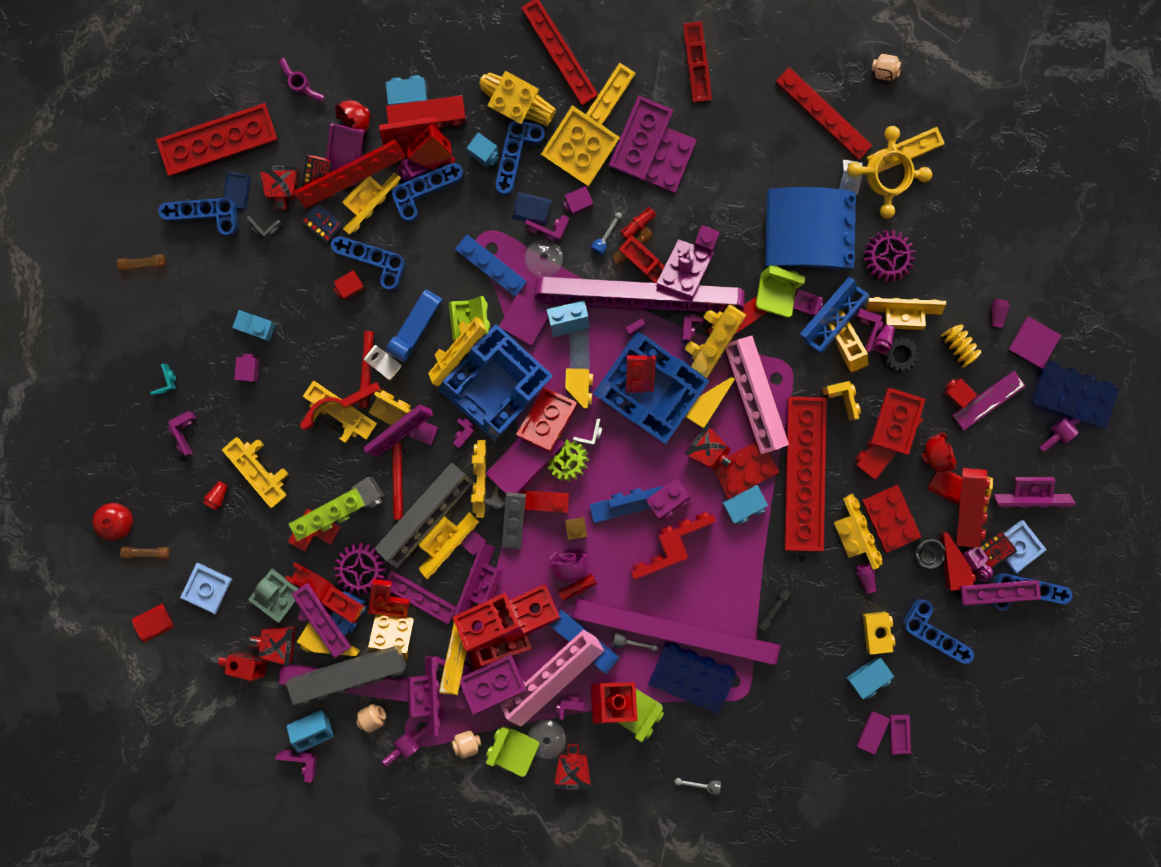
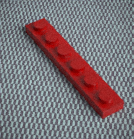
M533 0L521 7L581 106L596 98L598 93L541 2Z
M790 67L776 80L775 83L857 160L871 148L872 145Z
M393 140L295 190V195L306 209L404 159L405 154L397 141Z

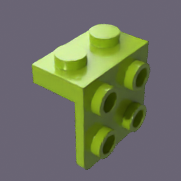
M769 266L761 272L755 304L756 308L789 318L793 311L796 289L804 284L805 276L799 275L796 271L783 270L780 266Z
M484 296L468 301L448 303L453 341H456L461 335L458 327L459 324L464 321L469 325L475 317L481 319L486 331L483 336L488 335L490 323L487 320L486 312L488 306Z
M636 689L638 721L617 723L635 733V738L642 742L644 738H649L653 731L652 725L655 721L658 723L664 713L662 712V704Z
M504 726L495 733L494 739L496 741L494 746H490L487 751L486 757L488 759L486 763L491 766L499 765L524 777L530 768L540 743L513 728Z

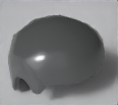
M934 539L925 540L920 543L915 552L918 564L928 570L938 568L945 560V547L940 541Z

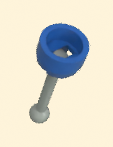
M617 212L615 214V219L604 237L592 243L590 248L597 254L604 255L606 252V239L617 221L622 218L621 213Z

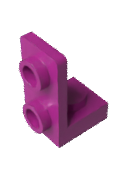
M564 215L561 216V219L557 218L553 226L555 232L526 220L525 226L528 227V231L534 234L540 232L545 235L544 238L555 242L556 240H561L569 223V218Z
M859 309L855 315V318L859 319V323L864 325L872 324L865 345L866 352L870 353L871 350H874L876 333L881 331L883 325L881 321L882 316Z
M191 411L168 421L170 425L168 427L169 432L173 437H176L178 441L177 448L185 456L192 455V451L180 427L183 429L193 424L192 421L196 417Z
M281 750L276 755V760L306 762L302 766V776H305L304 782L312 783L314 781L317 756H313L311 752L293 754L291 750Z

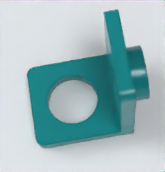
M161 364L168 386L150 392L151 395L156 396L176 389L174 383L176 377L168 364Z

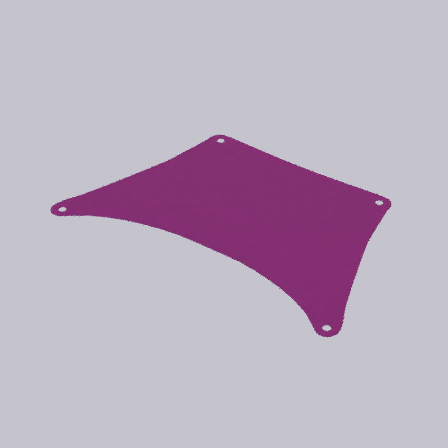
M486 231L475 240L485 249L487 244L495 243L498 246V251L494 256L527 281L518 294L546 310L567 304L543 303L535 300L536 279L540 277L583 279L545 259L516 239L502 232ZM488 276L496 290L505 316L515 296ZM585 305L590 329L553 337L548 317L532 346L509 333L512 339L553 375L545 388L576 401L565 389L566 369H589V374H593V384L589 385L588 393H592V405H588V409H584L578 403V407L561 434L560 439L564 443L567 439L572 443L573 437L592 441L597 419H600L598 427H601L602 430L600 439L596 438L594 445L576 441L588 452L586 457L589 461L585 462L588 468L582 469L583 476L577 474V480L571 477L570 482L565 480V478L563 481H560L558 477L552 475V472L548 469L550 464H547L523 489L569 493L568 513L524 510L521 549L502 548L501 546L496 569L503 572L493 598L506 593L511 600L546 584L557 611L559 612L562 609L571 617L573 616L576 598L756 639L763 560L777 474L756 484L768 506L764 507L766 511L757 516L754 513L748 516L749 520L740 525L738 523L734 524L722 505V502L728 500L713 470L691 460L684 454L703 428L684 417L670 439L664 444L593 395L598 385L633 337V335L628 336L625 328L641 318L645 322V328L638 331L639 333L646 335L672 356L683 360L691 367L695 360L691 358L692 354L685 350L688 343H681L682 327L642 308ZM695 333L694 338H691L690 341L700 346L705 344L709 337ZM726 349L707 378L709 383L700 396L731 377L735 379ZM759 354L785 431L787 397L792 395L793 371L783 360ZM777 372L782 375L783 380L779 385L771 383L770 376L773 373ZM736 379L706 424L731 449L727 456L756 441ZM538 396L517 418V432ZM781 448L769 452L777 469ZM675 478L680 481L691 497L688 500L690 503L683 509L677 508L673 511L674 515L666 521L664 519L660 521L654 511L648 509L594 523L589 505L612 499L611 495L622 492L623 496L628 495L630 490L641 488L644 491L666 486ZM705 511L708 514L714 515L716 522L680 536L688 555L687 559L637 579L633 578L630 571L633 569L632 565L642 561L644 564L651 562L650 558L659 554L662 557L665 556L657 534L661 533L660 529L667 526L677 527L679 526L678 522L685 519L692 521L696 519L695 515ZM584 517L587 537L568 540L565 520ZM564 549H582L584 554L586 552L588 554V568L586 574L580 579L592 573L597 585L583 591V594H577L563 602L558 591L572 583L556 578L551 570L549 558L557 551L558 555L564 553ZM534 605L531 608V613H538L541 607ZM575 619L619 656V660L608 674L601 671L592 662L526 723L560 717V715H556L557 703H561V698L569 699V696L581 697L580 700H584V711L564 709V716L592 711L591 685L598 683L635 682L636 689L659 703L717 700L737 701L745 697L750 690L754 660ZM476 623L474 631L481 630L482 623ZM550 625L528 634L532 649L513 656L525 683L569 643ZM614 632L622 633L630 641L650 645L655 643L658 645V650L652 651L650 648L625 644L622 648L612 647ZM466 652L464 662L472 666L468 653ZM732 675L740 678V685L736 688H732L728 684V679ZM502 703L476 715H473L471 710L440 706L438 710V719L440 720L439 736L426 734L416 743L419 746L425 747L440 745L454 741L455 735L466 731L478 734L517 724L507 720L500 707ZM427 715L409 717L405 724V733L409 732L413 736L418 732L417 725L420 722L427 723Z

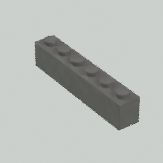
M451 463L375 547L377 552L388 563L398 568L470 488L474 481L459 467Z
M400 644L289 678L286 686L293 705L297 703L305 705L311 702L310 699L318 698V700L327 698L333 692H336V694L346 692L349 687L360 688L365 686L366 682L373 680V683L384 680V677L388 675L392 677L399 676L407 665Z

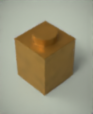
M584 517L565 520L568 540L587 537Z

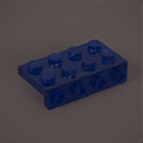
M1049 361V363H1045L1032 403L1106 429L1120 389L1114 387V383L1097 381L1095 376L1085 374V376L1080 375L1078 370L1072 368L1063 369L1056 362Z
M665 642L648 685L719 714L736 678V671L727 664L721 665L716 663L710 657L704 658L699 656L693 650L682 649L676 643Z

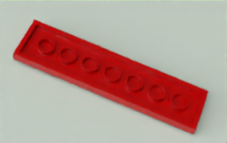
M787 397V440L789 445L786 446L784 550L824 551L826 397Z

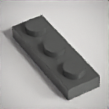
M506 493L502 548L521 549L526 494Z

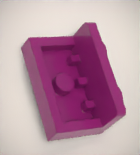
M675 478L646 499V502L660 521L662 519L666 521L674 515L673 511L677 508L683 509L690 503L688 500L691 497L680 481Z

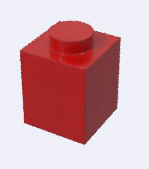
M354 270L334 281L336 294L339 298L343 297L345 300L366 289Z
M961 378L952 379L945 386L947 389L943 392L959 409H963L977 396Z

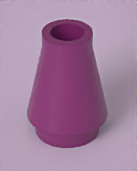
M993 299V304L991 303L992 326H1004L1010 308L1008 300Z
M884 325L882 331L874 340V349L877 352L886 354L892 349L895 331L892 325Z
M870 563L858 566L856 574L865 589V593L875 592L877 590L875 569L873 570Z

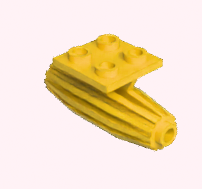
M507 71L504 72L502 77L492 73L484 74L479 81L480 89L491 98L488 106L520 124L523 123L524 119H528L547 126L555 115L556 109L538 95L540 89Z

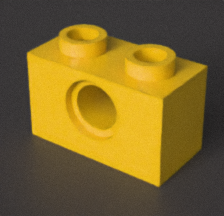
M887 612L862 614L867 653L871 655L893 652L895 637L891 635L890 629L893 627L892 616H889ZM883 628V636L877 638L875 635L876 630Z

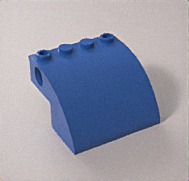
M819 187L767 189L766 266L776 265L788 269L813 267L843 270L854 268L856 191Z
M496 324L488 332V335L481 338L471 348L467 358L442 381L438 391L495 442L538 396L553 375Z
M636 331L593 395L639 428L666 444L707 386L709 380L683 360L672 356L646 335ZM628 355H646L647 357L655 355L654 393H651V391H645V393H626Z

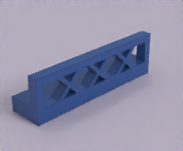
M848 277L800 333L804 343L822 354L870 297L869 293L857 287L855 280ZM855 292L862 296L859 301L851 302V297ZM849 307V313L839 317V311ZM837 322V327L834 330L827 331L829 323ZM825 336V341L821 346L814 343L817 337Z

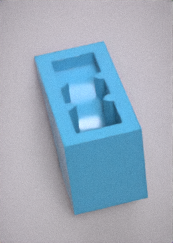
M239 310L232 328L270 341L276 323Z

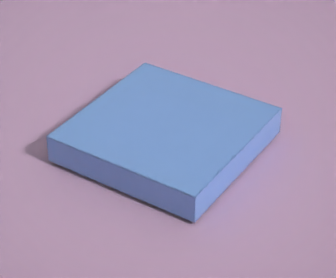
M1023 520L1017 522L1004 533L1017 549L1015 554L1005 560L1016 574L1046 551V548Z
M196 563L180 598L216 614L232 578L200 563Z

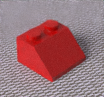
M635 682L598 683L591 685L593 724L638 721Z

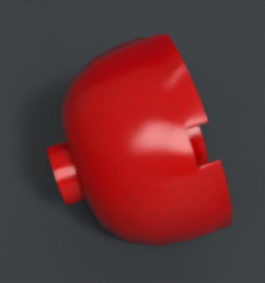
M347 100L335 105L336 118H341L342 126L357 130L362 129L364 134L369 128V118L371 117L367 107H364L355 100Z
M944 432L932 436L926 442L925 453H922L925 464L929 463L934 470L940 472L951 471L957 468L955 466L956 460L951 445L945 442V440H948V437Z
M108 503L96 510L93 515L92 525L95 533L102 539L108 541L121 540L129 534L133 525V518L127 507L119 503Z

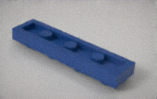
M468 235L463 238L455 249L515 297L527 283L525 279Z

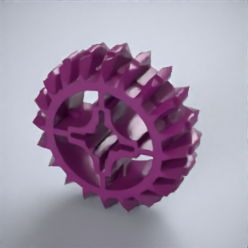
M885 230L883 231V236L877 233L876 239L874 237L870 238L872 244L867 243L865 245L869 250L864 251L863 254L869 257L863 259V262L870 263L866 266V269L872 268L873 271L870 275L872 276L877 273V280L883 276L884 282H887L889 277L891 282H895L896 277L901 280L903 278L902 274L908 275L909 271L907 269L913 268V265L909 262L915 261L914 257H910V255L915 254V250H909L913 244L907 245L906 241L909 238L905 237L902 240L901 232L895 236V231L892 230L889 236L888 231ZM884 242L883 253L875 256L877 246ZM890 242L897 244L901 251L895 250ZM888 252H890V254H892L893 256L896 255L890 260L889 258L887 259L886 257H883L886 254H888ZM904 257L902 266L895 271L896 259ZM877 262H883L889 271L882 269Z
M359 543L358 549L355 544H352V551L345 547L346 554L343 552L339 553V556L343 559L335 560L336 563L340 564V566L334 567V570H340V573L335 574V578L341 576L342 580L338 581V584H346L343 590L351 587L350 594H353L355 589H357V595H361L362 589L365 594L369 593L368 587L371 589L372 580L363 585L366 573L375 572L373 579L385 578L380 572H385L386 568H381L380 565L386 562L385 560L379 562L378 558L382 556L380 554L375 556L377 552L375 548L369 551L371 547L369 544L366 545L365 549H363V543ZM358 553L356 563L345 566L349 557ZM364 554L372 559L375 567L365 563ZM360 563L362 568L369 570L362 571L360 575L358 570L351 568L358 567ZM346 572H351L355 575L357 584L349 580Z

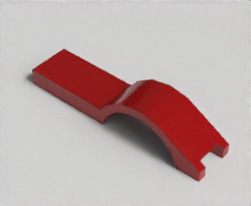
M375 382L343 400L334 397L320 399L312 405L300 426L304 431L313 427L315 413L321 406L327 403H338L348 409L371 397L375 392L382 390L378 383Z
M294 562L293 566L297 569L292 577L286 576L285 579L299 587L309 583L322 604L351 623H356L365 606L334 587L325 578Z

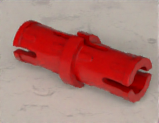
M648 207L638 217H634L632 222L620 231L621 235L627 240L631 235L633 236L638 231H642L645 228L644 226L657 216L652 208Z
M591 573L558 592L564 602L577 594H583V591L597 585V582Z

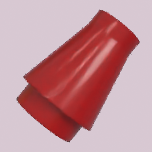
M218 481L204 497L203 504L217 511L218 507L221 508L229 486Z

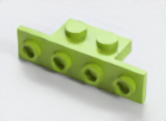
M357 488L289 523V526L297 541L316 531L322 530V532L333 528L332 523L336 521L340 524L350 518L349 514L365 506V503Z

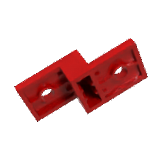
M705 511L695 515L696 519L692 521L685 519L678 522L679 526L677 527L667 526L660 529L661 533L657 534L665 556L662 557L659 554L650 558L651 562L644 564L642 561L632 565L633 569L630 571L633 578L637 579L687 559L688 555L680 536L716 522L714 515L708 514Z
M546 584L511 600L506 593H503L452 617L467 653L502 637L508 643L513 642L561 619ZM534 605H539L541 607L540 611L536 614L531 613V608ZM478 622L482 623L483 626L481 630H473L474 624Z

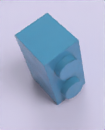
M416 75L410 76L409 79L405 80L392 78L386 82L388 105L428 100L424 77L421 78Z
M477 133L467 147L469 156L487 169L490 165L494 166L499 159L497 146L480 133Z
M584 301L547 309L553 337L590 329Z
M758 485L722 502L732 523H738V525L748 521V516L753 513L755 516L766 511L764 507L768 506Z
M876 656L848 676L847 680L862 699H869L876 694L875 690L888 686L894 676L879 656Z
M323 710L314 712L287 725L290 743L298 753L334 738L330 720Z

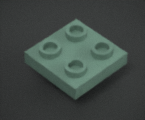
M271 569L266 577L257 585L254 593L248 600L280 623L296 602L291 594L299 588L287 581L277 571Z

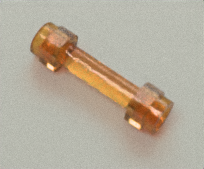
M646 227L639 232L640 235L636 239L642 244L644 241L650 240L654 235ZM619 250L612 256L618 265L626 260V257Z
M156 254L150 258L131 260L129 258H121L117 260L119 270H130V267L154 265L155 267H161L166 265L164 254Z
M127 546L121 548V558L151 556L158 559H168L170 555L169 547L133 549V547Z

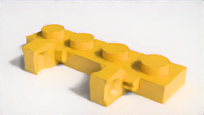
M729 305L724 313L719 312L717 314L711 309L707 311L703 318L713 324L712 328L714 330L705 344L699 346L690 341L686 345L685 350L692 354L691 358L695 360L691 367L707 379L746 315L732 305Z
M475 317L469 325L462 321L458 326L461 335L446 352L439 349L434 354L437 363L428 373L432 384L439 386L454 367L459 365L460 360L465 354L470 352L476 341L484 335L486 329L481 319Z
M315 381L312 382L303 395L304 398L312 402L309 407H312L313 404L323 398H339ZM327 403L321 406L314 417L315 422L318 415L328 413L343 423L342 427L345 430L339 439L344 443H347L351 436L356 438L358 434L367 440L377 426V423L352 406L346 409L338 403Z
M236 437L222 451L269 507L273 508L287 496L280 487L284 485L281 481L289 474L283 468L273 475L272 472L268 473L258 462L256 452L264 446L260 440H256L250 445L248 442L243 444Z
M478 440V443L474 444V455H472V463H474L473 474L477 475V482L473 483L471 502H473V513H476V517H485L486 440Z

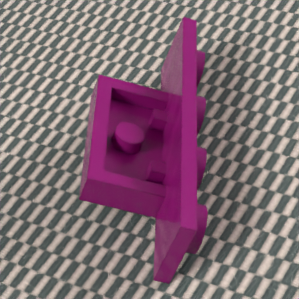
M1015 477L1013 494H994L993 497L997 506L1002 508H1009L1011 506L1029 508L1030 506H1039L1041 508L1058 506L1060 508H1067L1068 506H1075V501L1070 494H1054L1056 481L1054 477Z
M481 543L462 595L456 606L455 616L471 609L474 602L482 604L493 598L503 572L489 565L495 549L494 546Z
M425 656L426 675L407 677L409 716L427 715L428 734L439 736L440 720L438 719V710L440 704L437 699L439 683L436 679L438 663L435 657Z

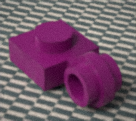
M981 546L980 548L970 547L963 554L964 558L973 571L977 570V577L981 581H989L993 577L992 568L985 564L989 558Z

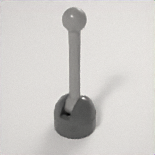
M614 632L612 647L622 648L625 644L650 648L652 651L658 650V645L655 643L650 645L630 641L622 633Z
M676 778L674 781L677 786L682 784L705 788L712 796L719 797L721 781L714 780L707 785L682 781L680 778Z

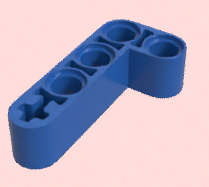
M516 121L510 123L496 180V189L501 196L507 197L514 190L524 143L531 145L543 143L545 134L540 125L524 121L522 124ZM515 127L523 129L519 135L513 134L512 130ZM534 131H539L541 133V137L538 139H533L531 137V133ZM515 145L518 147V151L516 153H509L508 148ZM512 164L514 169L511 172H506L504 166ZM504 177L508 178L507 185L509 188L502 190L500 185H504Z
M452 163L396 186L392 195L404 221L412 223L418 219L419 213L414 201L460 183L464 178L462 167L457 163ZM453 170H456V172H458L457 177H454V175H452ZM444 173L448 176L449 181H446ZM435 177H441V184L434 185L432 183ZM423 184L425 186L424 190L416 192V185ZM400 191L407 192V196L403 200L397 198ZM407 209L414 210V214L411 217H405L404 213Z
M227 198L166 202L161 204L158 209L159 216L168 221L216 218L217 228L220 233L233 236L238 232L236 204ZM229 203L230 210L224 213L223 205ZM210 204L211 211L205 214L204 207ZM187 206L192 207V212L190 215L185 214V208ZM170 209H172V210L178 211V213H175V212H174V213H169V215H167V214H166V211H169ZM227 222H230L232 224V228L230 231L226 232L224 230V225Z
M336 237L332 240L331 247L337 255L383 269L380 282L386 290L395 291L399 287L405 269V261L400 255L344 237ZM342 242H343V244H344L346 247L350 248V250L348 251L347 249H344V248H341V249L339 250V248L337 247V245H338V244L341 245ZM360 247L363 248V255L356 257L355 250ZM377 253L382 254L380 262L373 261V256ZM394 259L401 261L398 268L391 267V262ZM393 277L395 279L394 285L386 286V279Z
M425 289L397 336L393 337L389 342L385 352L405 363L443 299Z
M1000 573L995 576L993 583H1001V580L1005 577L1008 579V582L1030 581L1032 579ZM1039 581V586H1044L1046 589L1045 593L1040 595L1042 600L1060 604H1067L1071 601L1072 592L1069 588ZM1053 591L1064 593V596L1053 595ZM1012 602L1003 603L1001 606L993 603L991 606L1005 611L1010 608Z
M916 600L903 620L904 630L953 659L964 664L970 663L974 658L973 650L928 624L927 622L933 613V606L926 600ZM925 603L927 609L924 613H920L918 608L921 604ZM916 620L917 627L914 630H910L909 623ZM933 630L934 635L932 639L927 640L926 632ZM949 639L950 647L943 649V642ZM956 649L965 652L966 656L963 657L961 654L955 652Z
M562 609L558 612L561 619L549 624L569 642L583 630L590 633ZM598 639L604 652L593 663L601 671L608 674L619 660V656Z

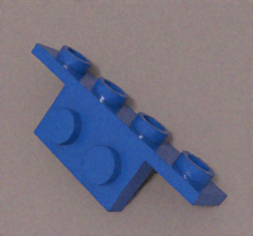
M664 486L644 491L641 488L630 490L628 495L623 496L621 492L611 495L612 499L589 504L594 523L651 509L646 499Z

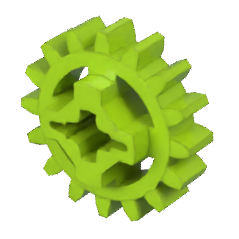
M567 439L565 441L566 445L548 463L550 464L548 469L560 481H563L565 478V480L570 482L571 477L577 480V474L583 476L582 469L588 468L585 462H588L589 459L586 457L588 452L581 444H578L575 440L571 443Z

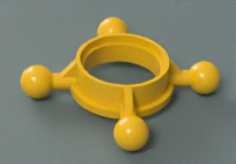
M889 126L885 130L884 135L888 140V147L876 152L870 158L867 167H862L857 162H853L847 167V173L850 177L857 178L861 174L866 175L871 189L877 194L884 196V204L880 208V215L885 219H889L895 214V208L892 205L893 196L906 190L912 183L913 178H918L920 182H928L932 178V171L929 168L922 167L919 170H914L910 157L904 152L897 150L895 144L900 136V130L896 126ZM888 155L897 157L902 162L905 170L902 183L895 189L884 187L878 178V166L881 160Z

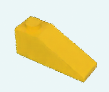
M843 310L839 311V317L845 316ZM837 322L829 323V329L834 330L837 327ZM848 322L834 340L843 360L852 373L869 364L868 353L850 322Z
M731 377L699 396L685 418L704 428L735 379Z
M309 622L297 641L301 644L300 648L306 652L331 654ZM352 646L341 655L357 656L360 650Z

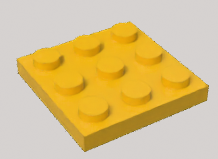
M571 106L541 155L587 186H590L620 137L574 106Z

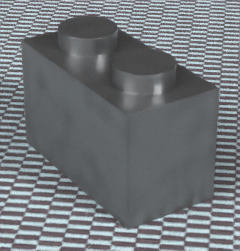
M367 477L352 487V490L357 488L365 503L364 507L370 506V508H374L383 502L381 498L385 495L373 477Z

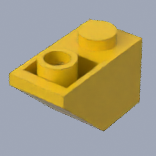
M566 369L565 389L584 409H588V405H592V393H588L589 385L593 384V374H589V369Z

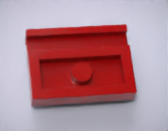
M646 355L627 356L626 393H645V391L654 393L655 355H652V357H647Z

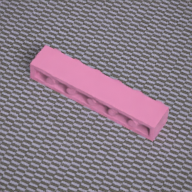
M749 336L730 342L726 347V352L760 453L764 454L789 445L753 337Z
M585 630L581 631L524 683L527 689L526 692L510 698L500 705L507 720L519 726L526 723L604 652L598 639Z

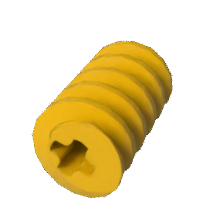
M961 324L950 328L941 337L947 335L944 342H952L949 349L956 348L953 355H961L957 361H965L962 366L963 368L975 361L981 354V350L974 351L977 345L976 343L970 344L972 337L965 338L968 332H961L964 327Z

